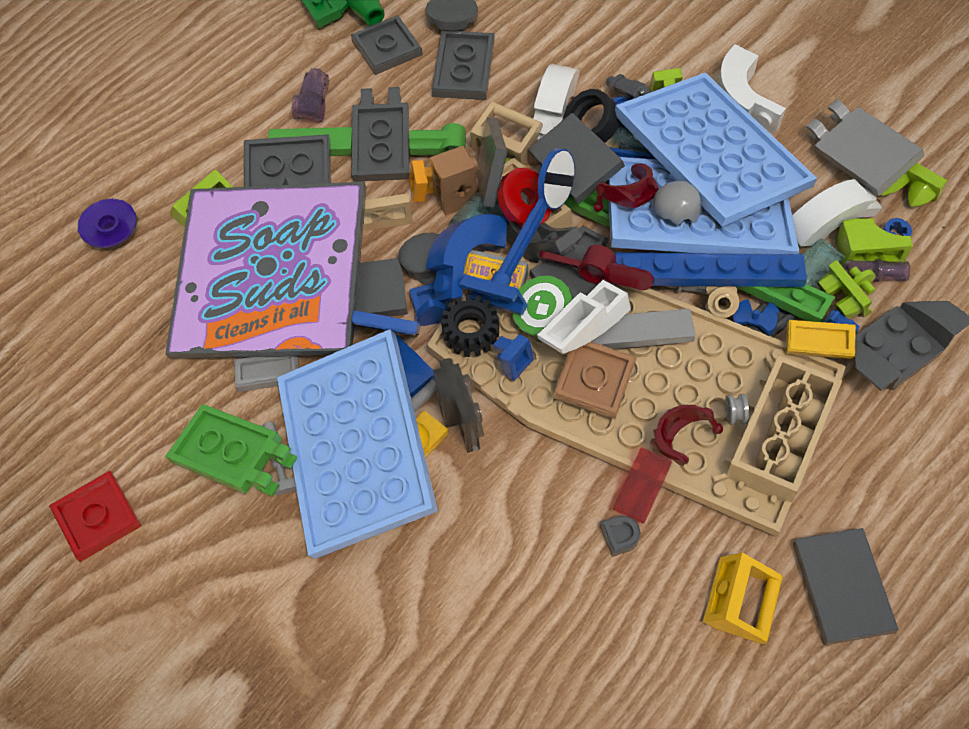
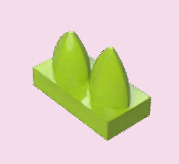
M916 163L885 190L881 196L892 194L908 185L910 207L920 206L931 200L936 202L943 193L948 180Z

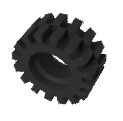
M465 295L466 301H462L460 297L455 298L456 305L449 302L447 304V311L443 310L441 326L444 342L446 341L449 349L454 347V353L458 355L464 350V357H470V351H475V356H480L482 348L487 353L491 350L490 344L493 345L497 341L500 333L497 309L495 306L491 307V302L488 299L482 303V297L476 295L475 300H471V295ZM467 319H476L483 324L479 331L473 333L462 332L458 326Z

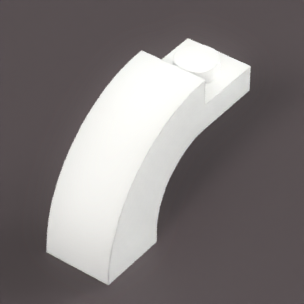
M550 64L546 69L534 105L535 113L533 119L543 123L537 141L564 120L563 116L568 102L575 94L580 73L579 69Z
M856 179L838 183L819 193L792 215L797 242L801 247L819 245L844 220L875 217L882 209V206L876 201V195L868 188L862 187Z

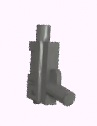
M622 74L616 77L609 76L606 80V85L612 89L615 95L626 97L628 100L651 93L644 83L627 79Z

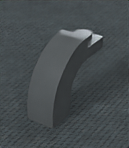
M521 192L522 200L529 205L525 194ZM498 198L493 208L485 206L488 214L506 217L499 206ZM507 219L506 240L512 246L522 227H519L520 224H517L515 221L511 222ZM543 222L538 226L523 256L535 263H539V260L545 263L547 260L539 258L540 251L564 255L574 248L573 244L581 239L582 235L577 226L553 228Z

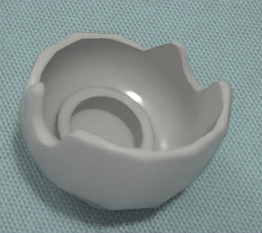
M687 181L669 182L655 193V212L661 218L670 219L676 225H679L685 219H690L694 223L702 213L699 191Z

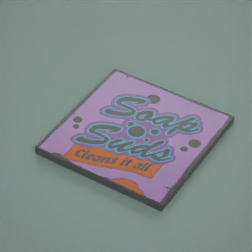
M365 182L191 189L165 354L169 358L331 355L352 346L355 329L352 316L353 311H356L367 189Z

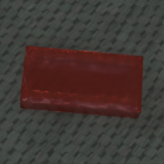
M641 447L613 509L645 524L673 461Z

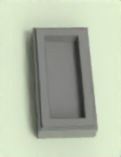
M261 356L235 359L234 371L237 391L243 392L278 386L277 377L300 368L299 356Z

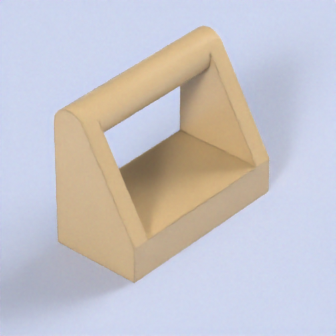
M492 101L470 131L472 149L477 152L480 151L487 117L494 118L497 115L529 129L521 143L503 135L507 149L506 158H515L525 166L530 156L528 148L536 143L543 123Z

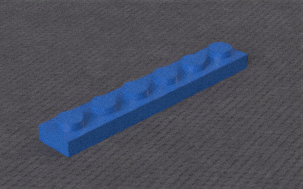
M615 253V263L647 270L652 273L654 277L653 285L805 287L807 281L803 254Z

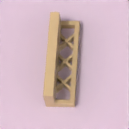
M408 193L365 201L363 231L413 223Z

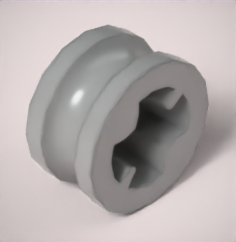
M739 394L737 398H734L732 395H726L725 412L729 425H734L736 421H740L742 424L748 423L749 407L745 394Z

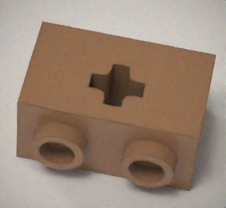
M464 146L430 157L434 195L445 216L477 204V191H479L476 173L479 172L475 157L473 155L469 156Z

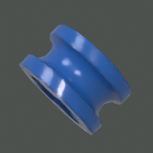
M900 218L888 220L883 228L884 231L895 234V232H891V230L895 229L897 234H902L901 236L912 235L910 224Z

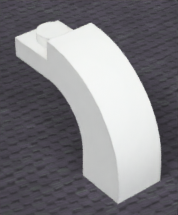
M734 44L723 60L718 85L767 131L775 134L781 126L786 108L762 97L751 89L748 82L754 76L759 56Z

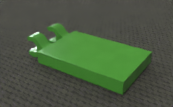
M204 404L200 406L165 456L171 463L244 494L253 486L273 497L280 485L271 481L272 475L262 471L269 458L288 469H291L298 458L289 453L291 451L289 446L280 443L282 438L277 432Z

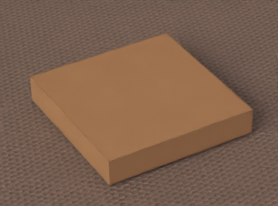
M589 342L570 351L554 390L553 398L616 419L637 357L594 342Z

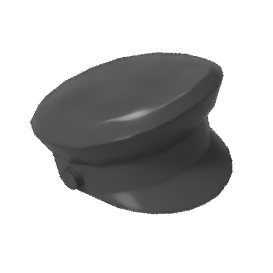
M431 232L415 235L404 242L399 249L398 258L400 264L406 269L409 277H413L424 284L434 283L436 271L427 270L426 264L431 246L439 234Z

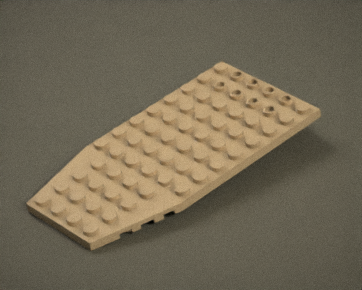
M484 251V253L501 256L505 258L507 256V254ZM523 257L521 258L520 261L526 262L528 264V277L526 282L532 279L530 277V269L540 264H543L541 260H539V263H533L524 261ZM612 283L615 287L628 293L631 310L627 314L690 309L695 331L694 342L614 349L637 357L616 419L553 398V393L568 353L562 354L538 338L525 334L515 323L511 312L497 309L500 332L497 340L503 336L513 341L520 334L529 339L534 355V360L515 381L504 375L501 362L497 359V355L500 352L495 350L491 344V350L486 353L482 348L480 356H475V351H470V357H464V350L458 355L454 353V347L449 349L446 341L444 342L441 323L427 345L429 353L527 427L776 537L780 533L791 503L800 488L846 366L824 357L786 354V342L723 317H716L708 311L650 288L648 290H639L616 285L615 283ZM463 288L462 301H466L465 295H470L471 290ZM467 319L462 321L458 328L462 332L473 333L479 331L483 324L476 319ZM739 394H745L749 407L748 423L742 424L740 421H736L734 425H729L725 412L726 395H732L734 398H737ZM687 404L710 408L714 412V418L717 423L723 426L721 434H714L712 432V426L709 421L700 420L689 423L680 429L672 442L673 450L683 453L689 458L688 464L684 466L678 465L675 461L659 453L650 444L651 439L655 438L653 429H657L659 419L668 410Z

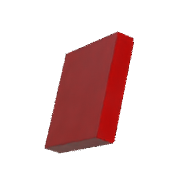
M111 471L104 473L49 505L75 558L79 562L142 526Z

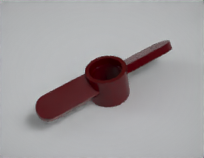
M602 245L589 246L582 260L540 251L539 254L541 259L578 268L579 275L585 281L598 285L604 280L639 290H648L654 283L652 273L647 270L615 263V254Z

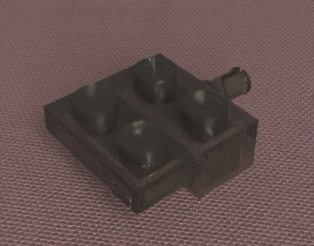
M451 358L443 359L440 362L441 368L433 370L437 401L445 427L449 428L459 425L467 453L480 450L479 437L484 436L481 424L483 418L478 402L474 403L471 394L473 393V387L468 374L462 375L459 363L453 364V359Z

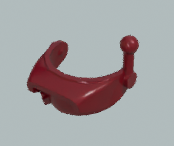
M643 163L634 164L631 166V172L639 179L638 182L617 186L599 183L596 187L597 200L593 205V209L596 212L603 210V198L626 208H637L653 199L659 187L653 177L652 169Z
M688 404L680 405L668 410L659 419L657 429H653L655 438L651 439L650 444L665 457L675 461L680 466L688 464L689 458L685 454L672 449V442L679 430L689 423L700 420L709 421L714 434H721L723 426L717 423L714 418V412L710 408Z

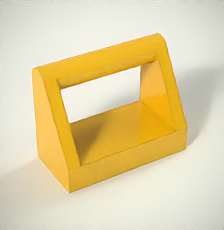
M743 552L720 557L703 623L760 644H767L783 576ZM749 576L767 581L756 628L738 619Z

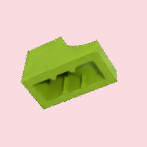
M873 218L844 220L835 238L844 268L901 264L905 262L913 247L910 236L895 235L884 231L875 224Z

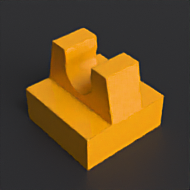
M423 160L411 161L409 184L413 202H425L426 194L434 193L432 169L424 167Z

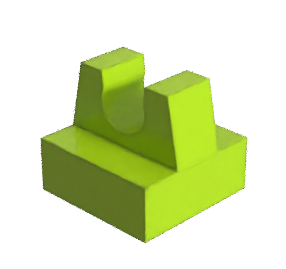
M681 68L653 71L649 86L650 92L682 81Z

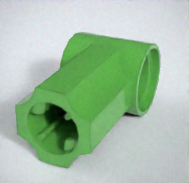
M457 123L446 124L441 130H411L409 134L410 155H438L460 146L466 148V129Z

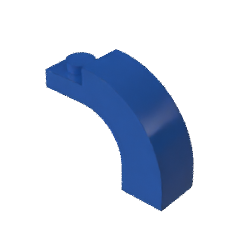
M493 214L477 215L448 226L438 235L431 246L426 264L427 270L436 271L433 285L435 300L444 304L454 302L455 298L458 297L462 300L463 288L460 287L459 283L464 276V264L469 252L472 249L492 252L505 248L507 234L506 217Z

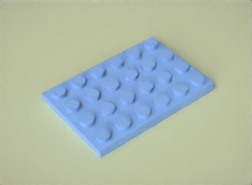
M706 73L634 98L615 107L616 116L622 124L677 181H687L698 189L702 206L722 227L812 188L817 180L815 175Z
M620 157L625 167L607 180V184L617 186L638 182L639 179L631 172V166L638 163L646 164L652 169L653 177L659 189L669 182L677 181V179L656 159ZM654 198L637 208H626L608 200L610 241L613 248L714 254L799 253L789 198L723 227L703 206L702 213L696 222L692 223L690 219H685L679 225H676L670 219L661 218L655 212Z
M391 329L277 377L288 444L291 448L290 454L298 457L293 464V472L308 556L314 559L438 512L396 334Z

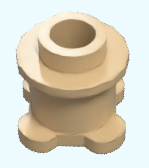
M706 286L708 300L705 303L706 311L716 317L726 318L738 310L740 302L736 286ZM726 297L728 299L724 305H718V301L721 298Z

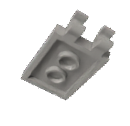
M837 99L828 106V109L833 112L830 116L831 119L839 123L829 132L817 119H813L806 126L812 132L809 134V137L817 142L814 146L818 154L878 196L924 157V151L921 147L859 107L850 112Z

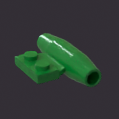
M301 0L318 28L342 17L341 14L348 6L370 26L381 22L385 16L380 0Z

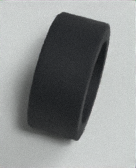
M599 89L582 91L570 101L566 107L563 119L573 113L582 121L583 116L588 110L594 106L603 105L604 113L602 119L591 131L606 143L615 134L620 123L615 112L617 104Z

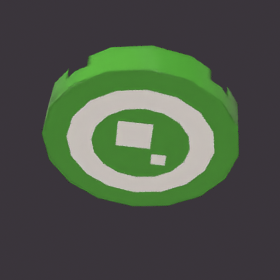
M538 276L528 280L519 288L528 306L523 315L512 313L514 321L525 334L538 338L537 335L574 299L571 290L561 279L553 276Z

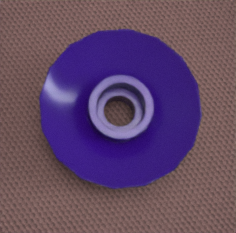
M113 198L100 200L82 212L78 220V233L82 240L92 247H114L124 242L133 234L137 225V215L132 206L123 200Z

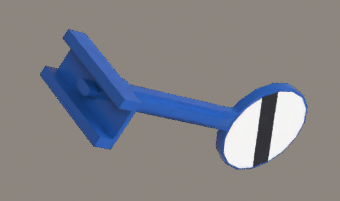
M556 148L545 158L538 179L539 199L530 212L499 271H495L490 281L464 274L459 285L461 288L471 290V300H475L476 295L482 297V303L488 299L491 302V307L495 306L497 309L518 315H523L528 304L518 288L509 286L512 281L511 276L540 225L547 208L557 210L563 206L569 197L575 176V164L573 156L568 150Z

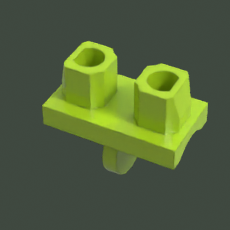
M835 260L829 264V273L818 281L819 289L832 296L841 290L846 297L835 304L837 311L848 319L860 313L865 318L872 313V310L869 308L872 301L862 289L868 295L876 291L871 284L876 277L875 273L871 269L861 272L855 266L849 271L854 278L852 279L840 263Z

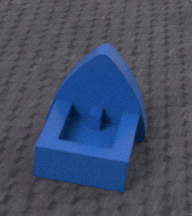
M434 283L409 289L416 313L414 321L419 322L421 326L440 323L443 310L447 311L446 303L435 300Z

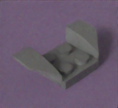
M949 301L903 302L901 307L893 308L855 336L854 362L856 371L880 391L887 386L895 390L938 358L949 346L955 335L969 326V316Z

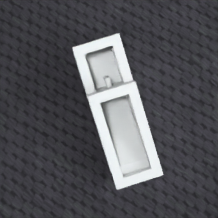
M602 280L587 296L580 292L537 335L538 339L562 354L593 341L615 325L631 310L628 293Z

